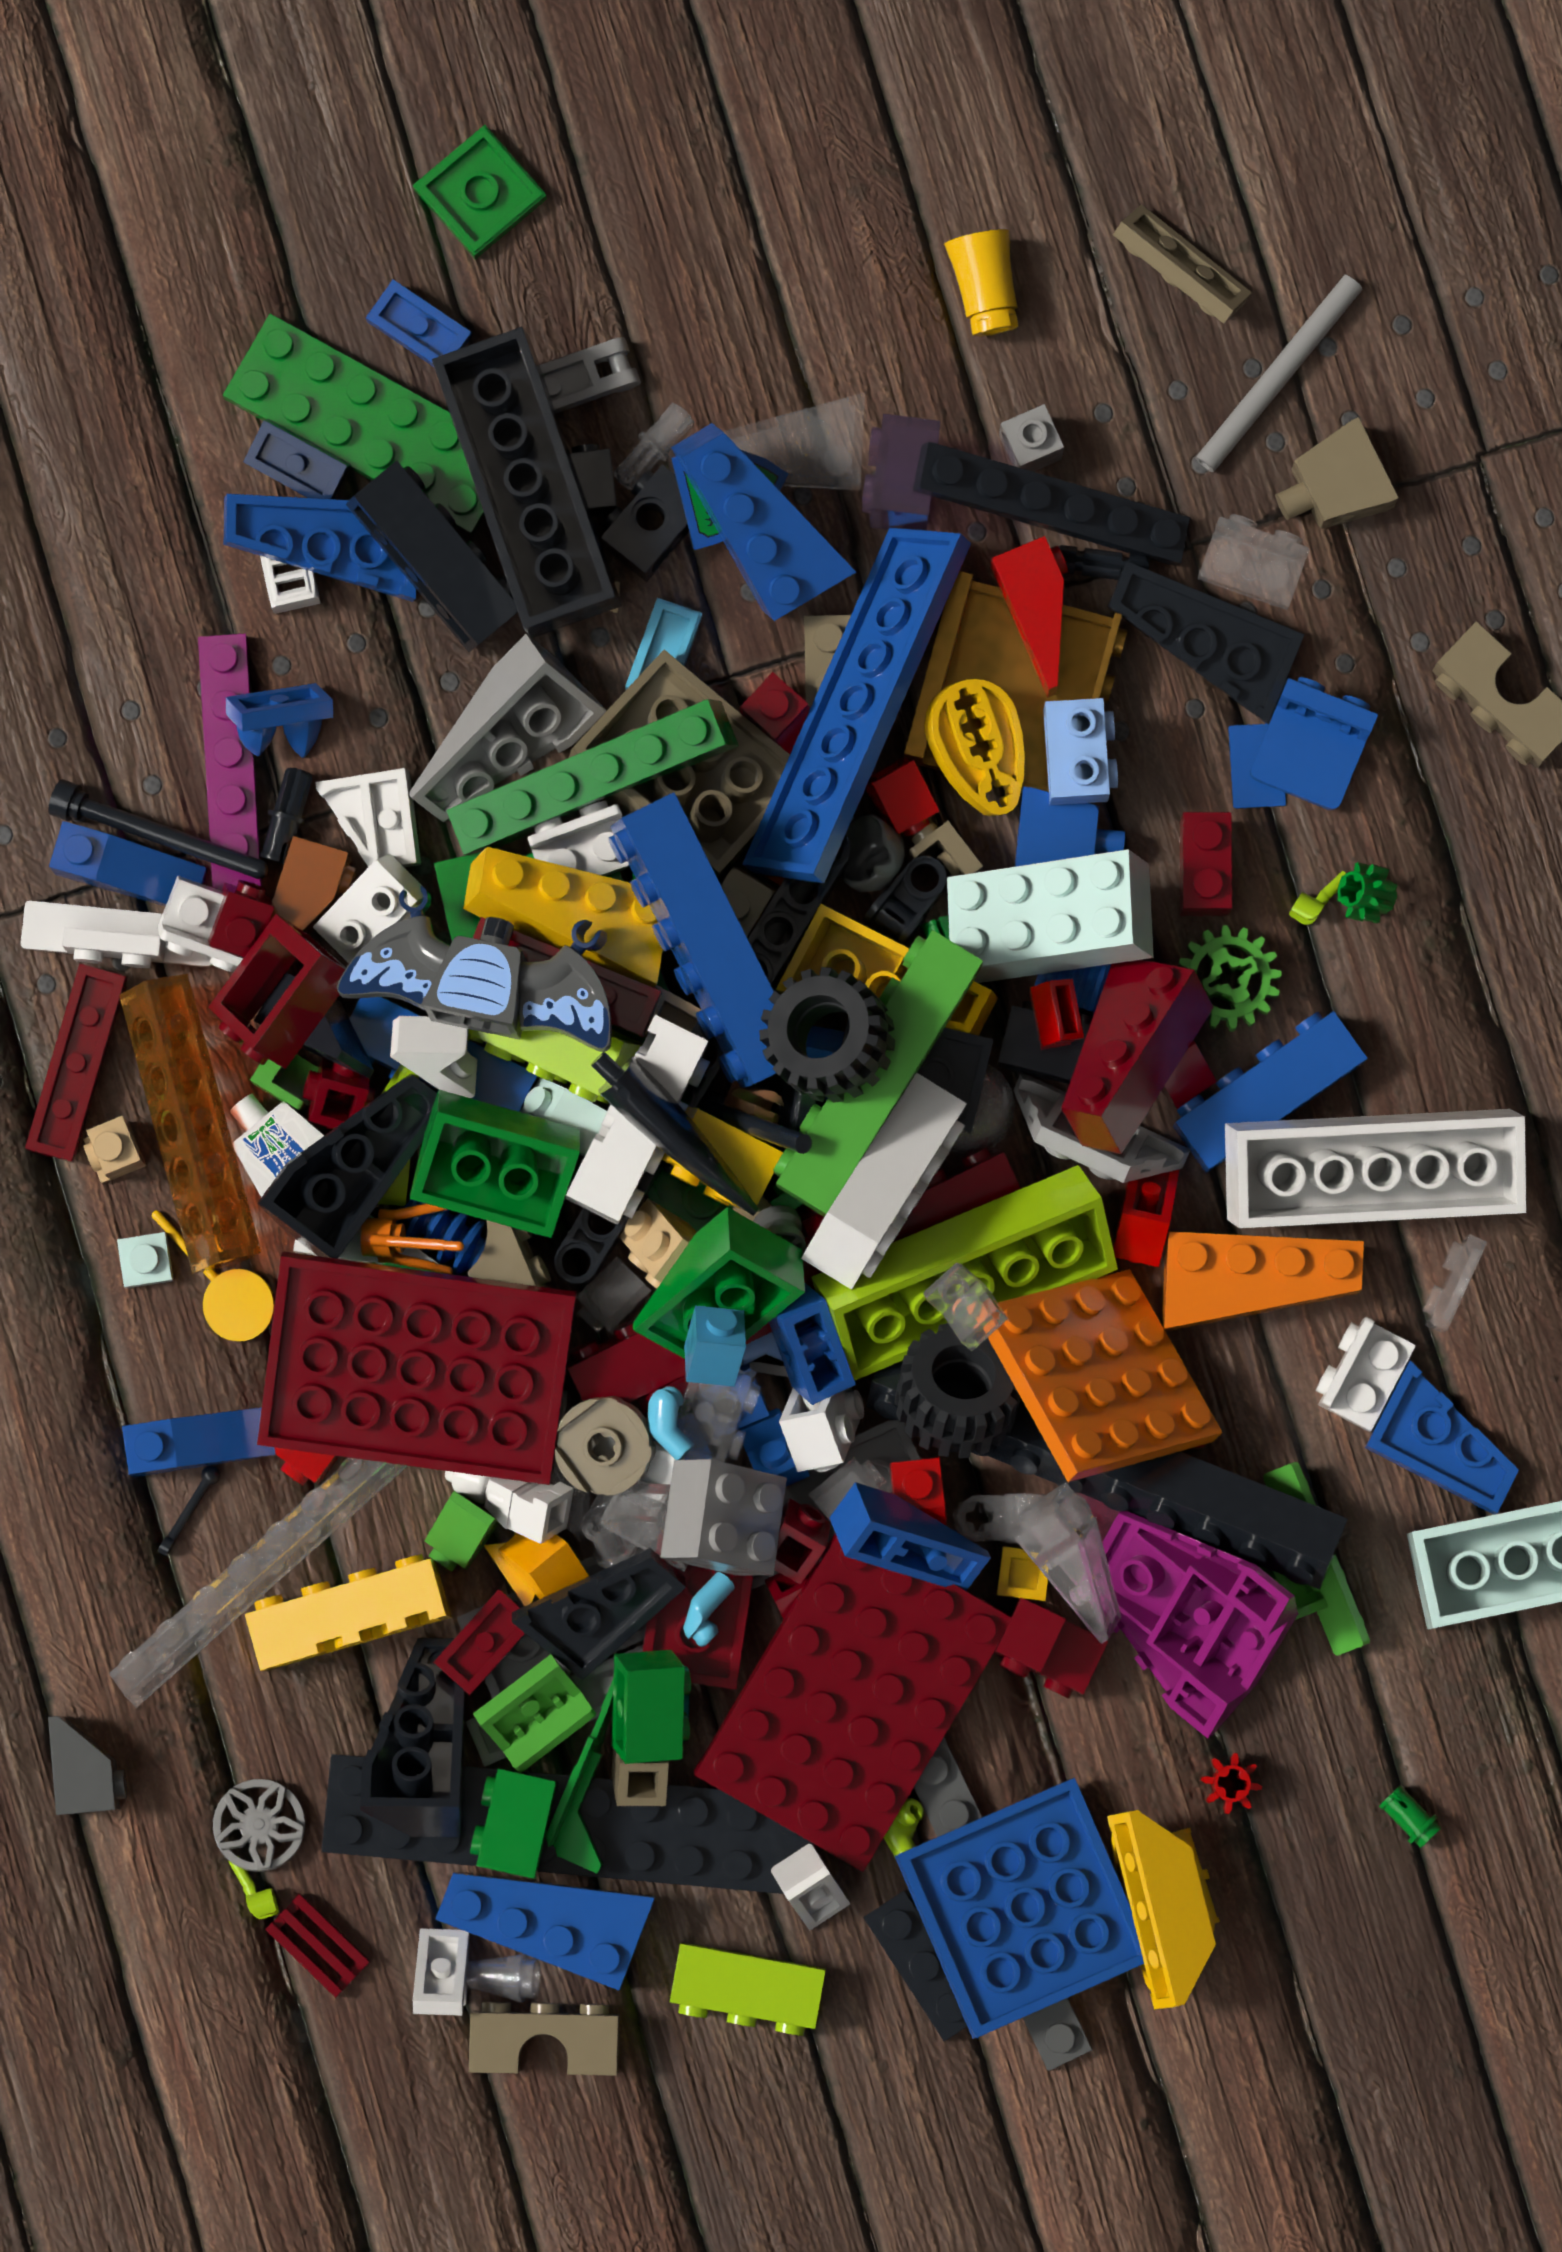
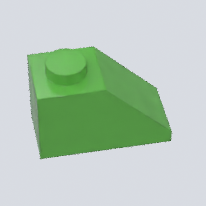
M454 1491L424 1541L433 1547L428 1556L451 1572H453L457 1565L468 1570L499 1522Z

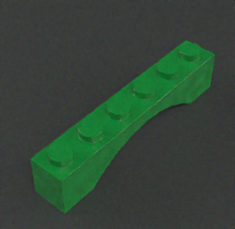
M706 699L446 811L463 855L482 852L486 847L497 849L535 831L534 827L541 823L563 817L582 807L638 784L698 764L736 748L739 744L722 701Z

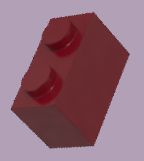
M1183 812L1180 819V916H1229L1232 909V812Z

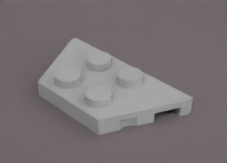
M1021 1072L1013 1090L1034 1142L1044 1146L1048 1153L1057 1158L1072 1159L1089 1167L1090 1171L1100 1178L1106 1180L1116 1179L1125 1183L1181 1169L1191 1149L1141 1126L1138 1127L1122 1154L1082 1146L1061 1109L1067 1092Z

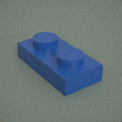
M392 279L366 316L367 323L433 367V358L464 348L472 337L471 331L394 279Z

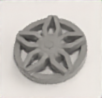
M266 1779L244 1781L231 1788L218 1803L213 1818V1833L221 1853L235 1866L253 1872L273 1870L288 1862L298 1851L305 1832L304 1814L297 1798L285 1786ZM254 1788L267 1789L259 1797L258 1805H255L253 1799L242 1792ZM274 1792H277L276 1806L273 1809L266 1807L265 1801ZM234 1797L248 1805L249 1808L244 1813L237 1810L232 1800ZM285 1798L293 1807L297 1822L286 1816L277 1817L283 1809ZM228 1806L233 1818L240 1821L239 1823H231L221 1832L222 1816ZM279 1824L288 1825L297 1831L296 1833L280 1834L278 1833ZM234 1830H240L242 1835L240 1840L224 1842V1839ZM273 1839L278 1842L293 1841L284 1854L273 1860L275 1850L272 1842ZM247 1843H250L249 1852L254 1863L237 1857L229 1849L243 1848ZM267 1845L266 1859L262 1863L256 1847Z

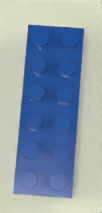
M675 792L619 819L610 826L614 835L610 836L608 840L618 861L621 864L627 861L636 878L630 881V884L638 902L643 908L649 905L658 923L652 925L654 934L665 952L670 949L672 950L680 966L674 969V973L682 990L686 995L693 993L701 1008V1011L696 1013L701 1029L708 1039L716 1038L723 1052V1055L718 1057L723 1073L730 1083L737 1080L740 1088H744L776 1074L772 1069L774 1066L766 1060L763 1054V1050L767 1046L760 1041L759 1030L768 1029V1026L761 1020L764 1009L772 1010L774 1004L768 999L774 991Z

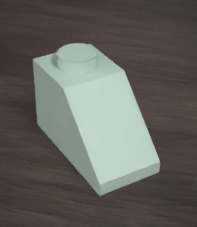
M539 1078L535 1087L527 1094L524 1106L520 1111L521 1113L579 1128V1155L585 1157L595 1135L599 1133L607 1113L603 1108L570 1092L567 1088L543 1078Z

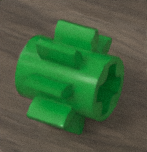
M1357 862L1355 863L1354 871H1350L1341 877L1338 885L1337 901L1348 907L1345 917L1362 922L1365 920L1380 923V915L1393 910L1397 899V884L1386 879L1389 873L1388 868Z

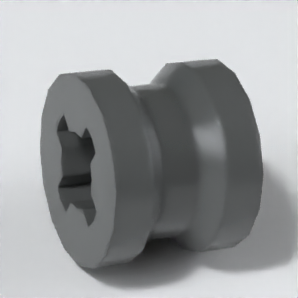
M777 1205L763 1209L756 1215L753 1222L802 1249V1255L805 1253L806 1241L801 1232V1218L796 1210L789 1206Z

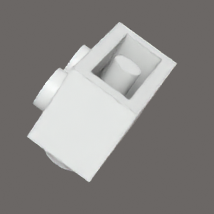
M389 853L376 859L313 928L350 964L361 948L378 933L399 921L410 918V913L399 902V895L405 889L408 896V905L410 907H417L423 900L422 885Z
M852 1387L811 1405L795 1389H792L779 1423L797 1472L811 1469L823 1472L844 1463L849 1447L855 1440V1432L860 1419L864 1417V1404L859 1391H853Z

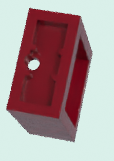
M275 914L208 1008L222 1020L218 1028L237 1043H243L240 1049L246 1055L261 1065H264L269 1059L286 1069L338 998L337 984L346 967L310 934L280 915ZM297 958L304 966L256 1030L250 1024V1021Z

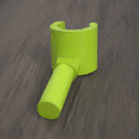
M1341 871L1319 892L1316 899L1302 891L1289 915L1304 925L1313 924L1323 907L1329 902V899L1338 892L1339 882L1346 872Z
M228 1861L243 1887L249 1911L258 1919L277 1915L279 1907L273 1889L269 1888L257 1892L256 1885L248 1871Z

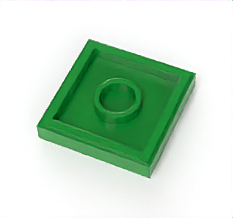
M486 125L482 126L413 185L414 191L475 260L547 200L545 192Z

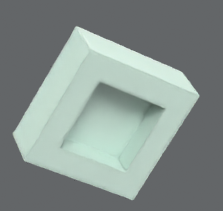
M166 1232L117 1239L124 1288L174 1281Z

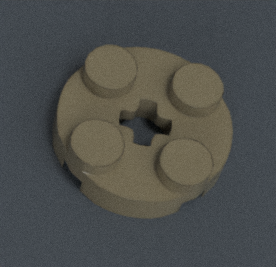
M617 1396L594 1397L577 1404L565 1414L557 1430L559 1431L557 1447H555L557 1465L570 1484L587 1493L616 1495L630 1489L645 1476L656 1453V1445L649 1433L645 1416L631 1403L625 1402ZM597 1433H601L605 1438L611 1436L616 1443L613 1446L615 1455L611 1459L606 1454L598 1457L594 1453L593 1449L598 1444L595 1438Z

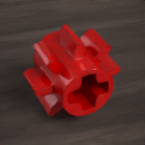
M1232 1753L1230 1764L1224 1766L1218 1759L1212 1758L1211 1763L1216 1769L1212 1777H1200V1781L1211 1784L1213 1790L1205 1801L1211 1803L1218 1798L1223 1800V1810L1226 1814H1230L1233 1802L1240 1801L1243 1807L1250 1809L1251 1803L1246 1797L1249 1791L1262 1790V1786L1258 1783H1251L1249 1776L1257 1768L1256 1764L1248 1765L1244 1769L1238 1766V1753ZM1230 1769L1236 1770L1237 1779L1244 1780L1243 1789L1234 1790L1232 1798L1226 1797V1789L1218 1786L1219 1777H1227Z

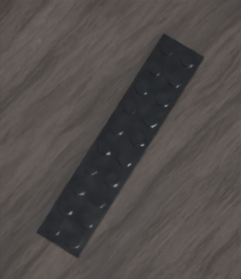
M331 1754L321 1852L476 1866L478 1855L470 1854L472 1839L476 1825L485 1826L489 1807L481 1805L483 1790L487 1776L496 1778L498 1769L463 1766L461 1837H411L360 1811L362 1762L365 1757ZM523 1771L521 1772L523 1774L558 1781L548 1824L549 1828L570 1776ZM593 1778L579 1811L603 1863L600 1872L596 1874L558 1857L554 1845L548 1847L546 1837L538 1872L784 1894L771 1873V1869L808 1844L813 1845V1843L719 1789L667 1784L666 1806H617L613 1780Z

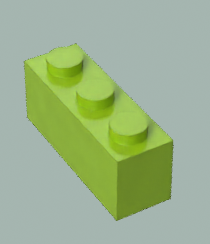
M681 1942L670 2003L680 2004L679 2014L707 2018L708 2010L728 2013L726 2021L728 2023L755 2027L757 2019L776 2022L775 2031L804 2036L805 2027L812 2029L816 2027L826 1969Z

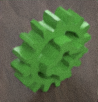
M1223 925L1219 938H1215L1209 930H1206L1202 934L1204 942L1202 947L1192 941L1187 946L1193 959L1180 958L1178 967L1194 969L1197 974L1198 965L1206 956L1211 970L1209 976L1203 979L1201 984L1209 1000L1215 997L1227 1001L1231 1009H1233L1226 1010L1213 1005L1214 1008L1209 1014L1210 1029L1214 1030L1220 1020H1225L1229 1032H1233L1236 1029L1238 1019L1241 1018L1251 1027L1255 1024L1253 1014L1255 1010L1263 1015H1267L1271 1010L1264 1001L1265 997L1276 999L1279 996L1280 991L1271 986L1270 982L1280 979L1282 972L1269 968V964L1276 959L1277 955L1275 952H1268L1266 954L1261 952L1260 949L1265 941L1262 936L1253 943L1247 940L1248 928L1243 927L1238 936L1234 937L1231 936L1228 925ZM1224 947L1242 950L1249 957L1241 959L1231 956ZM1221 968H1226L1229 973L1244 971L1235 983L1236 989H1232L1228 983L1214 986L1222 974ZM1260 974V989L1257 996L1251 1001L1249 998L1250 994L1246 988L1249 980Z

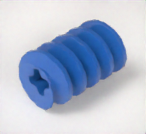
M410 1199L404 1208L425 1203ZM451 1210L397 1220V1224L405 1225L409 1223L406 1237L419 1238L424 1235L423 1238L462 1242L464 1244L462 1251L438 1250L436 1261L441 1265L455 1258L452 1266L453 1275L460 1276L470 1270L481 1256L486 1244L487 1237L485 1239L481 1237L485 1222L481 1219L468 1227L466 1225L468 1215L459 1212L452 1215L450 1213ZM421 1249L425 1253L432 1251L428 1249Z

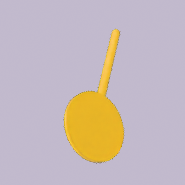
M153 1211L152 1218L211 1281L203 1298L204 1316L211 1329L219 1336L231 1341H247L263 1333L273 1318L275 1306L274 1296L268 1283L257 1273L246 1269H232L218 1275L160 1211Z

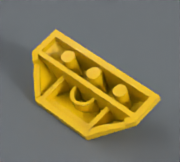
M1139 1810L1109 1815L1107 1818L1110 1831L1112 1832L1111 1845L1114 1864L1118 1869V1879L1131 1907L1144 1961L1140 1968L1145 1983L1151 1991L1150 1997L1154 2010L1185 2005L1216 1945L1213 1935L1215 1929L1214 1917L1209 1907L1206 1906L1201 1886L1203 1881L1201 1865L1194 1857L1191 1846Z

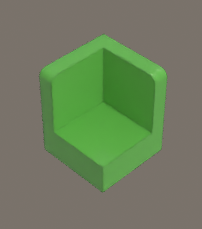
M297 1054L286 1069L268 1059L264 1065L260 1064L250 1081L256 1087L277 1100L284 1101L295 1111L304 1115L309 1107V1100L302 1098L305 1082L309 1071L318 1072L319 1068Z

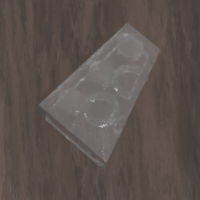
M865 392L723 431L740 450L764 457L789 473L783 486L860 490Z

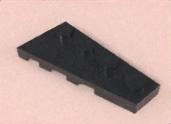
M1128 561L1124 564L1107 606L1115 613L1122 614L1121 617L1265 724L1269 723L1305 635Z

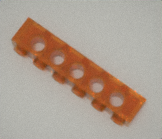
M188 973L146 980L119 996L192 1274L234 1266L260 1254L261 1249Z

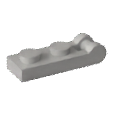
M624 337L615 338L540 365L556 413L615 392L619 393L630 390L641 384L637 369L631 368L627 354L630 350ZM609 362L613 374L600 378L595 365Z

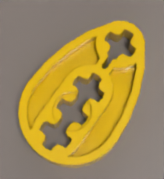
M967 679L948 685L932 699L925 716V736L934 759L953 788L979 812L991 817L1007 814L1018 804L1024 779L1025 751L1023 733L1015 705L1003 689L986 680ZM959 690L963 696L971 695L974 704L968 707V714L971 719L979 718L982 727L975 730L979 742L987 741L990 750L983 753L985 761H983L980 755L972 756L970 747L976 744L974 735L962 731L961 725L967 722V715L964 709L956 710L954 706V701L960 699ZM991 781L995 787L1003 786L1005 790V796L999 799L1000 807L996 801L988 802L986 798V793L992 790Z

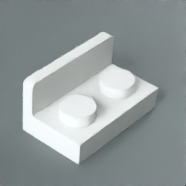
M607 801L591 804L579 810L580 818L566 823L562 822L561 817L546 821L534 827L536 834L527 837L534 859L601 876H608L630 868L627 861L622 864L618 861L608 840L610 836L614 835L610 826L622 818L618 804L608 807Z
M177 876L157 927L160 938L166 941L164 946L184 956L191 957L193 951L210 956V963L229 972H234L244 958L209 946L208 944L210 933L224 897L222 891Z
M1365 1317L1359 1326L1353 1322L1350 1323L1338 1348L1345 1351L1337 1369L1328 1365L1315 1391L1323 1394L1318 1404L1319 1406L1371 1432L1416 1345L1374 1324V1320Z

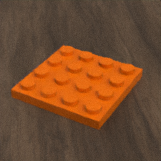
M1130 1269L1101 1276L1097 1279H1089L985 1305L976 1315L1067 1482L1212 1443L1223 1433Z

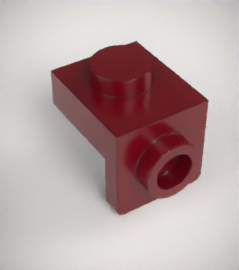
M239 880L237 886L229 883L224 884L222 889L224 897L208 939L209 946L242 957L246 956L267 927L274 910L271 898L265 896V888L245 880Z

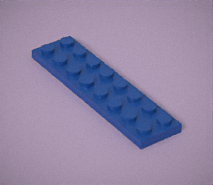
M889 528L742 865L752 873L825 883L970 548L971 542L961 533Z

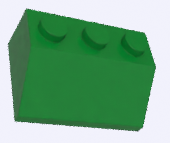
M438 1090L424 1133L410 1199L552 1238L580 1153V1129Z

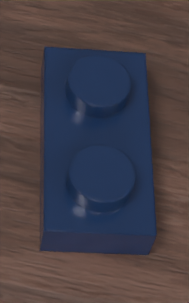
M270 419L263 421L243 463L301 495L317 499H334L352 465Z

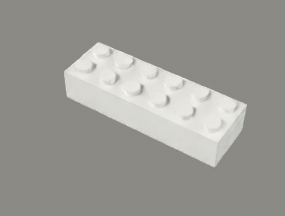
M1511 1109L1225 1123L1227 1220L1238 1228L1526 1213L1525 1116Z

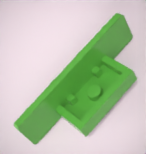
M1298 1462L1290 1463L1264 1474L1263 1479L1266 1486L1316 1506L1308 1481L1304 1477ZM1336 1554L1320 1590L1309 1585L1296 1584L1285 1575L1259 1566V1568L1295 1596L1298 1610L1295 1620L1317 1611L1332 1651L1336 1656L1370 1643L1364 1620L1357 1609L1347 1584L1345 1573L1339 1564Z

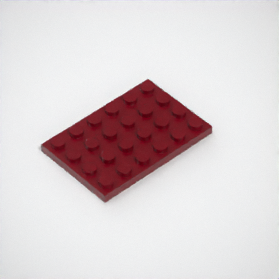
M282 1251L257 1445L550 1485L576 1292Z
M835 1533L693 1771L694 1775L864 1872L999 1645L1011 1616L954 1584L943 1587L845 1557Z

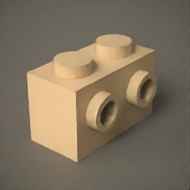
M647 1198L641 1208L635 1212L632 1219H628L625 1229L619 1238L631 1251L628 1259L638 1268L648 1273L645 1279L657 1289L697 1232L689 1223Z

